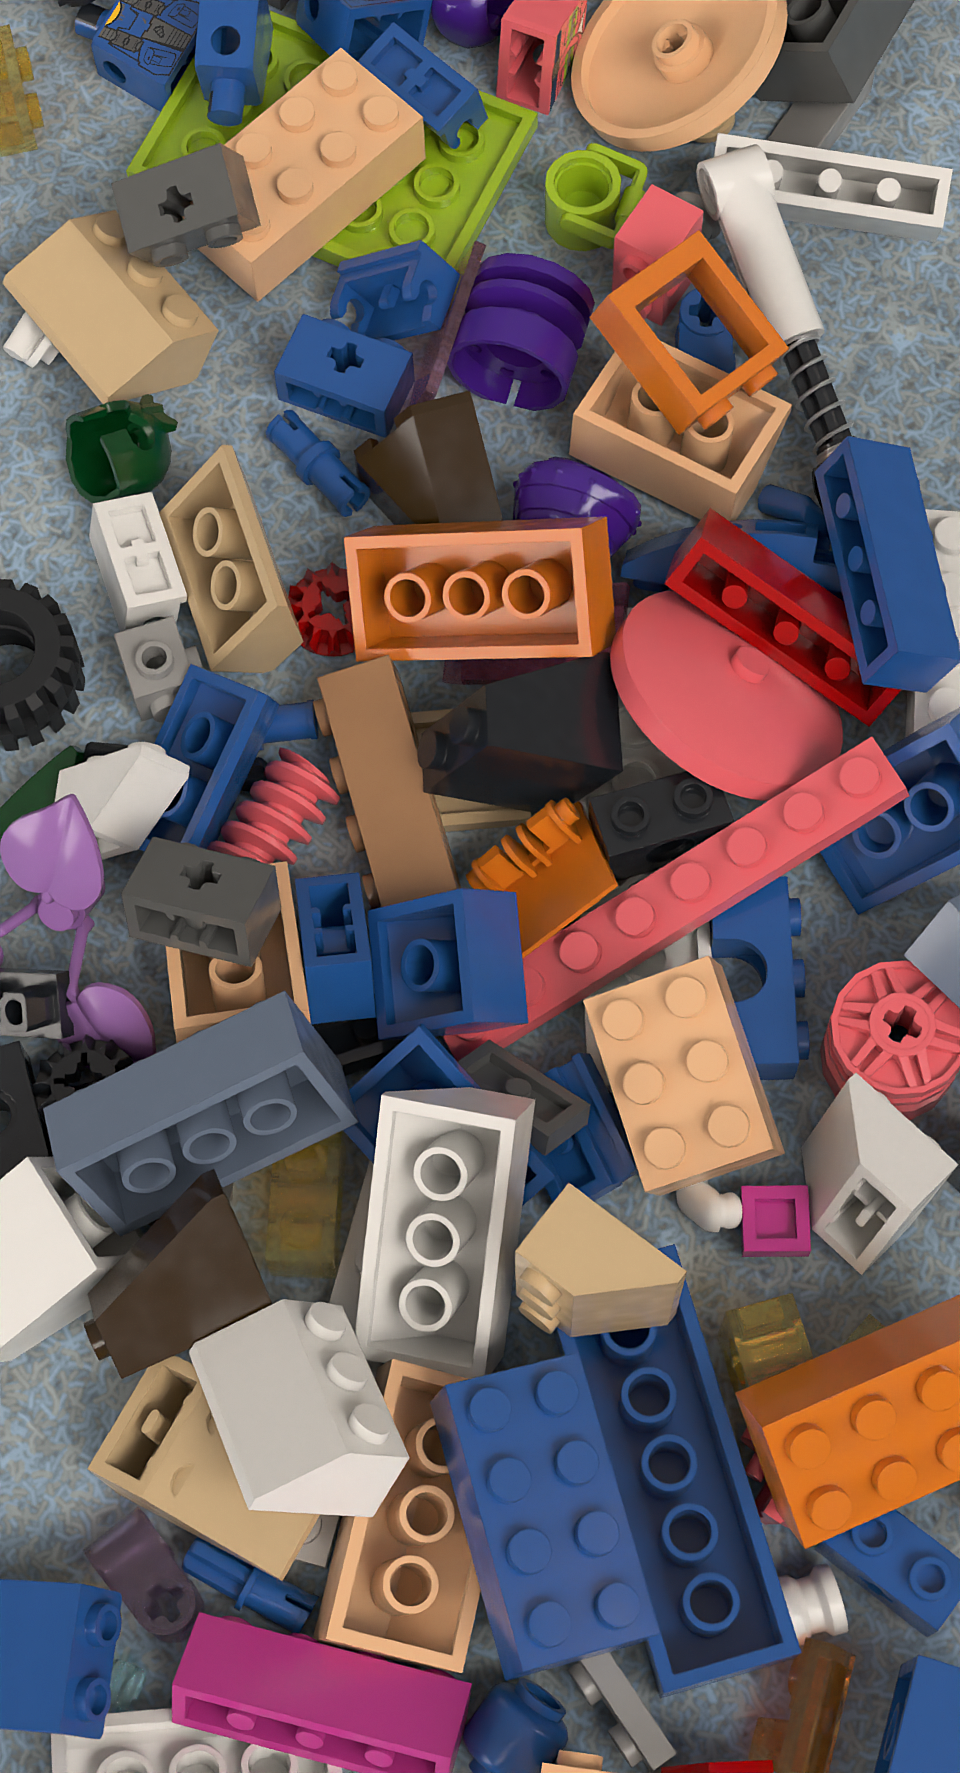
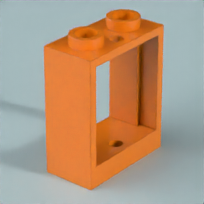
M700 230L607 295L589 317L678 435L682 434L696 422L704 430L715 424L734 408L728 399L742 388L750 397L767 385L778 375V372L772 365L789 350V347ZM687 277L749 358L748 361L702 395L639 314L641 310Z

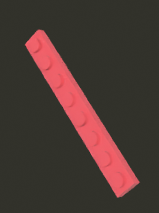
M871 736L559 931L523 958L528 1023L479 1033L442 1036L455 1060L458 1062L488 1040H491L503 1049L906 799L910 796L907 788L874 738Z

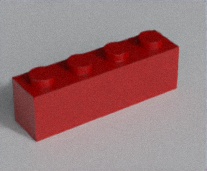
M710 508L675 552L664 583L666 586L868 727L871 726L901 691V689L865 685L862 683L845 604L841 599Z

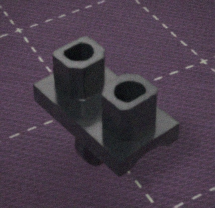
M0 968V1036L64 1039L74 1036V1024L68 1016L66 1002L70 1001L66 996L70 984L69 971Z

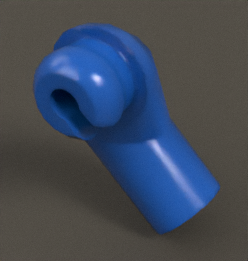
M772 484L766 485L762 489L758 498V508L761 513L782 520L818 524L816 548L830 550L831 542L824 512L809 496Z

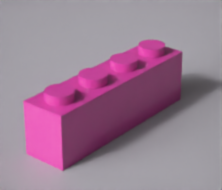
M199 1612L172 1683V1723L359 1773H452L462 1740L463 1730L467 1722L472 1683L457 1680L451 1674L442 1670L425 1669L422 1671L388 1662L384 1657L364 1651L354 1653L323 1645L314 1638L304 1634L292 1633L285 1635L254 1627L239 1617H216Z

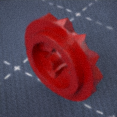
M333 562L327 568L315 572L307 569L303 579L295 586L290 585L288 595L303 639V643L300 646L312 653L328 657L343 656L355 652L347 569L339 568ZM321 592H324L327 597L330 596L336 603L346 600L343 604L345 625L342 624L339 618L335 619L331 613L319 615L323 611Z

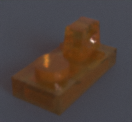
M805 1637L802 1654L793 1660L788 1676V1690L791 1695L789 1708L792 1709L790 1718L786 1720L758 1717L748 1759L751 1761L773 1760V1769L776 1773H829L856 1656L832 1643Z

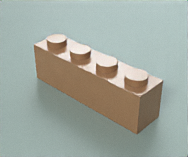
M390 655L317 677L322 699L313 701V706L323 736L333 735L339 756L330 758L329 763L339 793L341 795L350 793L355 814L346 817V824L355 851L359 853L366 850L372 873L363 875L362 880L371 909L462 888L434 794L424 793L423 768L420 767L417 757L419 739L400 674Z

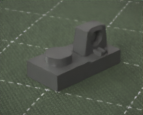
M491 1040L486 1041L458 1061L461 1067L482 1090L535 1099L530 1143L538 1152L545 1156L588 1123L591 1104Z

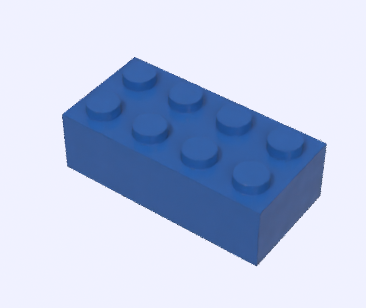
M579 1352L445 1385L430 1401L505 1681L637 1645L660 1634Z

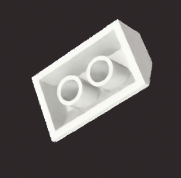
M282 1299L193 1344L189 1355L248 1510L373 1517L410 1457L342 1305Z

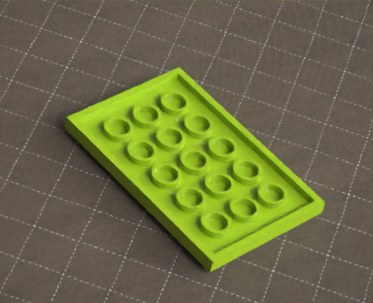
M270 11L273 36L263 102L257 106L244 105L242 122L239 125L222 126L211 122L207 117L209 101L204 100L195 69L194 55L126 170L127 176H132L218 143L225 145L330 56L297 24V20ZM478 90L488 119L477 130L468 121H465L457 133V137L460 138V145L458 148L452 149L441 140L440 136L424 125L426 159L312 256L339 267L341 261L422 240L459 273L538 127V113Z

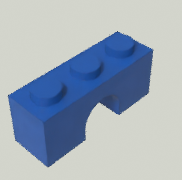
M780 876L709 921L712 958H737L743 960L757 971L762 982L761 990L753 997L742 1001H734L760 1080L794 1079L799 1066V1060H808L810 1052L808 1022L797 1021L795 998L805 997V965L803 959H793L791 939L793 936L801 935V904L799 898H789L788 877Z

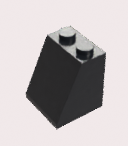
M604 651L593 657H583L485 684L421 734L417 757L420 767L423 768L424 793L537 813L550 800L558 803L566 797L574 804L623 772L618 691L612 676L610 653Z

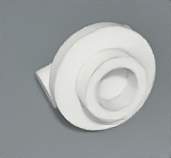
M26 311L3 346V350L19 361H23L31 368L39 360L49 365L59 353L57 348Z

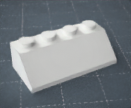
M471 1087L389 1091L381 1095L355 1336L366 1360L386 1363L391 1359H396L472 1379L491 1374L504 1357L515 1269V1250L518 1244L535 1099Z

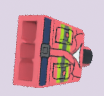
M514 0L501 19L496 97L549 115L572 67L576 48L584 32L587 0ZM544 44L543 51L535 62L533 52L536 47Z

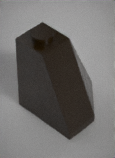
M470 390L408 406L393 418L396 425L395 431L380 443H378L377 439L369 438L354 450L357 478L370 488L371 494L369 498L394 525L503 521Z
M215 1169L201 1174L90 1290L88 1297L94 1318L83 1324L98 1360L101 1361L111 1356L121 1379L188 1350L192 1348L195 1342L272 1305L255 1259L228 1197L223 1191Z

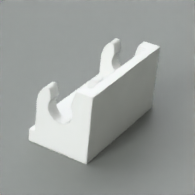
M148 492L93 503L89 538L120 632L142 626L145 621L154 617L165 619L174 616L176 622L180 603L186 602L187 593L153 493Z

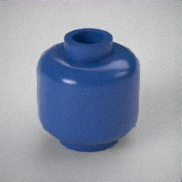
M520 1678L517 1684L509 1682L495 1684L463 1730V1741L473 1756L469 1763L470 1770L473 1773H541L542 1763L553 1764L558 1757L559 1750H563L568 1741L567 1727L562 1720L566 1710L562 1704L541 1686L525 1678Z

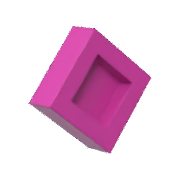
M808 1185L741 1186L742 1257H809L811 1238Z

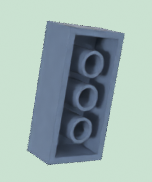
M286 991L260 1001L234 1016L205 1030L198 1031L191 1037L148 1058L139 1060L131 1066L86 1088L77 1090L70 1096L43 1108L56 1172L120 1237L159 1219L193 1182L207 1171L215 1169L222 1187H225L359 1122L339 1059Z

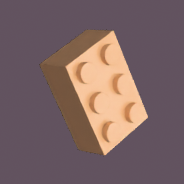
M287 861L270 863V865L276 867L281 911L252 967L166 946L174 1031L177 1043L191 1037L198 1031L205 1030L283 991H286L311 1023Z
M706 956L583 1000L646 1193L662 1196L785 1154L723 967L710 956Z

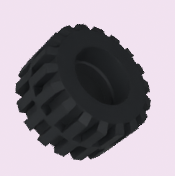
M0 579V646L20 645L34 651L33 659L23 673L11 681L0 684V740L5 751L19 750L18 739L28 737L32 746H35L45 741L41 733L42 729L49 725L57 733L66 725L61 712L63 709L72 714L76 712L80 702L75 690L84 691L85 676L82 668L85 666L71 624L66 614H61L58 603L49 594L41 598L38 588L25 583L20 590H16L13 580Z

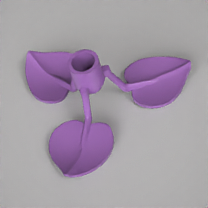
M66 795L44 808L21 816L12 822L1 838L0 854L8 874L18 886L27 891L39 893V895L34 896L28 905L0 923V937L7 935L36 913H38L41 921L53 930L65 931L75 929L76 935L68 968L70 984L66 993L67 998L70 1000L66 1002L68 1016L74 1024V1036L57 1039L58 1043L61 1041L70 1044L81 1041L86 1034L95 1040L109 1042L113 1039L128 1056H131L135 1063L157 1053L155 1032L144 1007L127 990L110 983H91L82 991H80L78 986L88 933L95 925L88 914L104 895L105 881L100 850L90 822L76 795ZM0 946V967H1V965H2V963H3V957H4V955H3V950H2V948H1V946Z

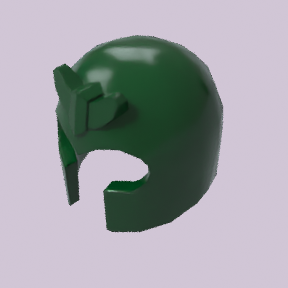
M149 394L142 396L140 403L129 400L112 401L71 415L66 419L67 443L65 459L71 481L79 494L91 503H97L152 491L163 481L170 466L172 450L168 433L176 431L178 422L166 415L163 405L154 403L153 396Z

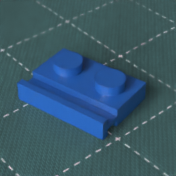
M579 1052L571 1057V1061L544 1073L545 1076L591 1104L586 1126L546 1156L540 1153L558 1173L545 1186L552 1203L568 1183L595 1201L623 1185L622 1182L630 1177L639 1175L619 1111L589 1053Z

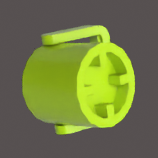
M590 143L587 145L586 150L565 153L556 159L548 169L545 181V225L548 234L557 244L569 250L586 252L602 246L614 249V237L645 194L643 186L648 174L645 164L597 143ZM620 174L632 179L630 186L624 189L621 200Z

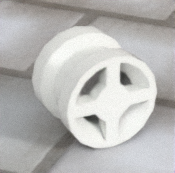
M827 1563L813 1567L809 1576L799 1579H794L789 1575L778 1577L799 1646L807 1644L810 1637L817 1633L825 1631L832 1636H837L848 1632V1622L842 1597L834 1574Z

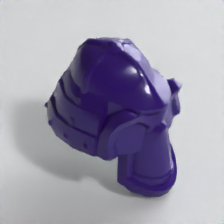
M551 457L549 460L536 461L524 468L518 474L519 479L513 482V487L515 488L513 520L607 516L610 558L631 536L636 535V528L642 525L640 520L641 504L634 493L620 485L607 474L578 461L563 457Z

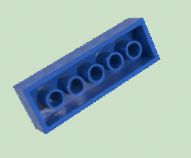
M675 1244L658 1249L682 1267ZM686 1278L676 1314L668 1325L570 1337L556 1327L553 1333L560 1357L579 1352L660 1634L644 1641V1646L660 1699L795 1659L802 1652Z

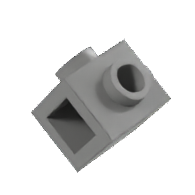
M174 616L114 634L141 721L154 718L157 722H164L190 664L203 668L196 645L187 648L183 647Z

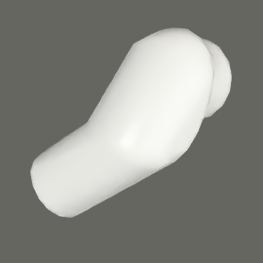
M708 1180L676 1190L677 1204L681 1212L705 1231L719 1232L720 1227L733 1229L742 1220L740 1198L733 1192L719 1194L715 1188L708 1184Z

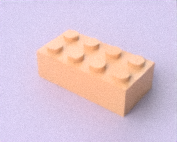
M342 48L338 49L225 144L226 147L244 157L261 226L242 232L243 239L236 244L222 248H210L206 245L198 248V250L253 299L259 302L426 159L423 116Z

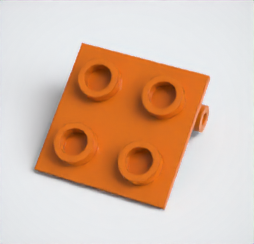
M566 797L558 803L550 800L545 804L544 808L526 821L527 826L520 823L515 828L519 839L523 843L522 845L510 835H505L500 840L505 852L495 845L480 858L474 859L471 862L473 869L465 875L473 889L516 892L522 959L618 887V883L584 807L579 801L573 804Z

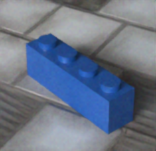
M847 436L817 468L815 476L862 683L865 685L927 693L960 663V645L955 632L947 600L946 587L942 579L933 543V534L929 527L910 447Z

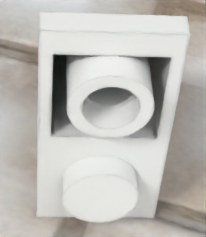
M134 742L125 749L105 756H92L87 759V762L60 770L55 802L66 795H76L95 834L102 860L140 848L188 779L190 766L166 755L165 749L159 745L148 742Z

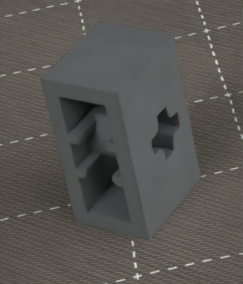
M221 143L111 183L129 254L148 261L155 267H170L180 264L189 258V251L206 245L210 248H222L236 244L243 239L242 232L261 226L244 157Z
M152 837L121 892L129 937L248 967L253 966L281 911L276 867L274 865L262 863L249 857L241 858L203 849L191 843H178L157 837Z

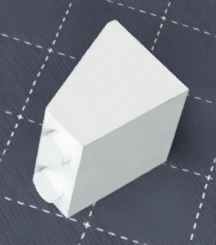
M27 1157L0 1179V1362L12 1361L91 1310L88 1297L90 1290L144 1235L140 1228L120 1237L56 1172L53 1157Z

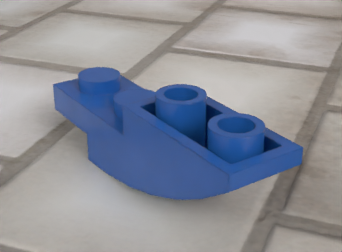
M766 519L730 521L844 602L833 551L816 548L818 524ZM696 526L655 537L627 550L620 577L633 579L632 584L643 590L652 592L668 591L669 587L664 583L673 556Z

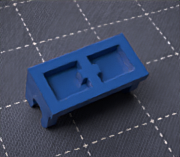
M394 22L357 61L422 115L423 124L440 136L441 140L452 149H456L460 145V138L457 137V133L465 121H468L478 130L488 119L478 88Z
M422 240L341 261L337 269L340 278L330 302V316L334 320L342 318L347 312L348 302H351L356 310V319L351 324V331L373 339L387 338L395 341L441 330L461 274Z

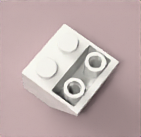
M857 1073L848 1079L801 1147L806 1185H808L811 1228L862 1275L910 1227L959 1165L941 1149L934 1139L925 1135L898 1111L884 1094L876 1091Z

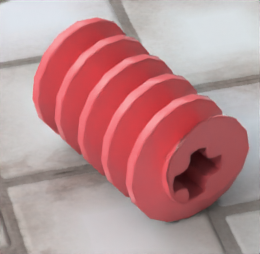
M280 747L278 753L281 761H271L265 767L264 774L267 781H256L251 786L250 795L253 801L245 800L237 805L235 813L239 822L231 820L225 822L222 826L221 834L225 842L213 841L208 845L207 850L241 858L249 857L266 864L279 860L282 862L287 861L288 864L294 865L297 857L288 847L287 843L291 839L309 845L312 837L301 825L305 819L323 825L326 817L316 806L317 801L322 800L329 804L337 805L340 801V796L331 787L328 778L313 764L299 754Z

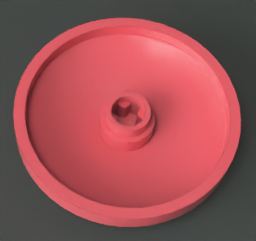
M674 590L656 593L640 601L630 611L615 633L610 652L611 671L618 694L627 711L642 732L657 748L681 768L707 784L740 797L769 801L839 757L843 744V727L837 704Z

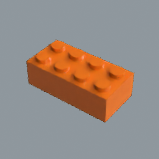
M607 516L372 526L344 537L356 662L370 661L386 655H390L392 661L593 657L612 644L616 627Z
M960 1295L735 1393L777 1512L804 1549L960 1480Z

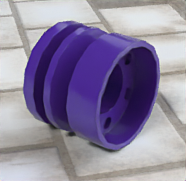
M504 253L488 257L477 266L472 287L466 299L464 309L466 314L459 320L449 350L447 365L452 376L468 391L470 390V392L482 399L506 404L513 380L515 379L521 381L513 406L531 411L552 409L565 401L578 359L577 350L582 347L590 322L589 317L594 309L595 301L590 288L573 272L555 262L537 256Z

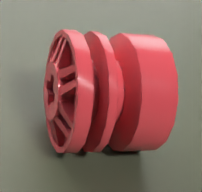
M910 961L879 962L855 974L839 992L820 1048L823 1076L835 1097L848 1079L857 1073L876 1091L884 1094L890 1103L908 1120H912L932 1110L950 1089L956 1074L960 1070V1008ZM896 1025L903 1026L908 1030L900 1043L888 1037Z

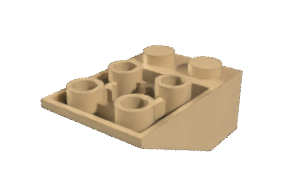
M175 1355L146 1369L87 1468L120 1496L281 1581L284 1580L320 1514L248 1510L194 1365Z

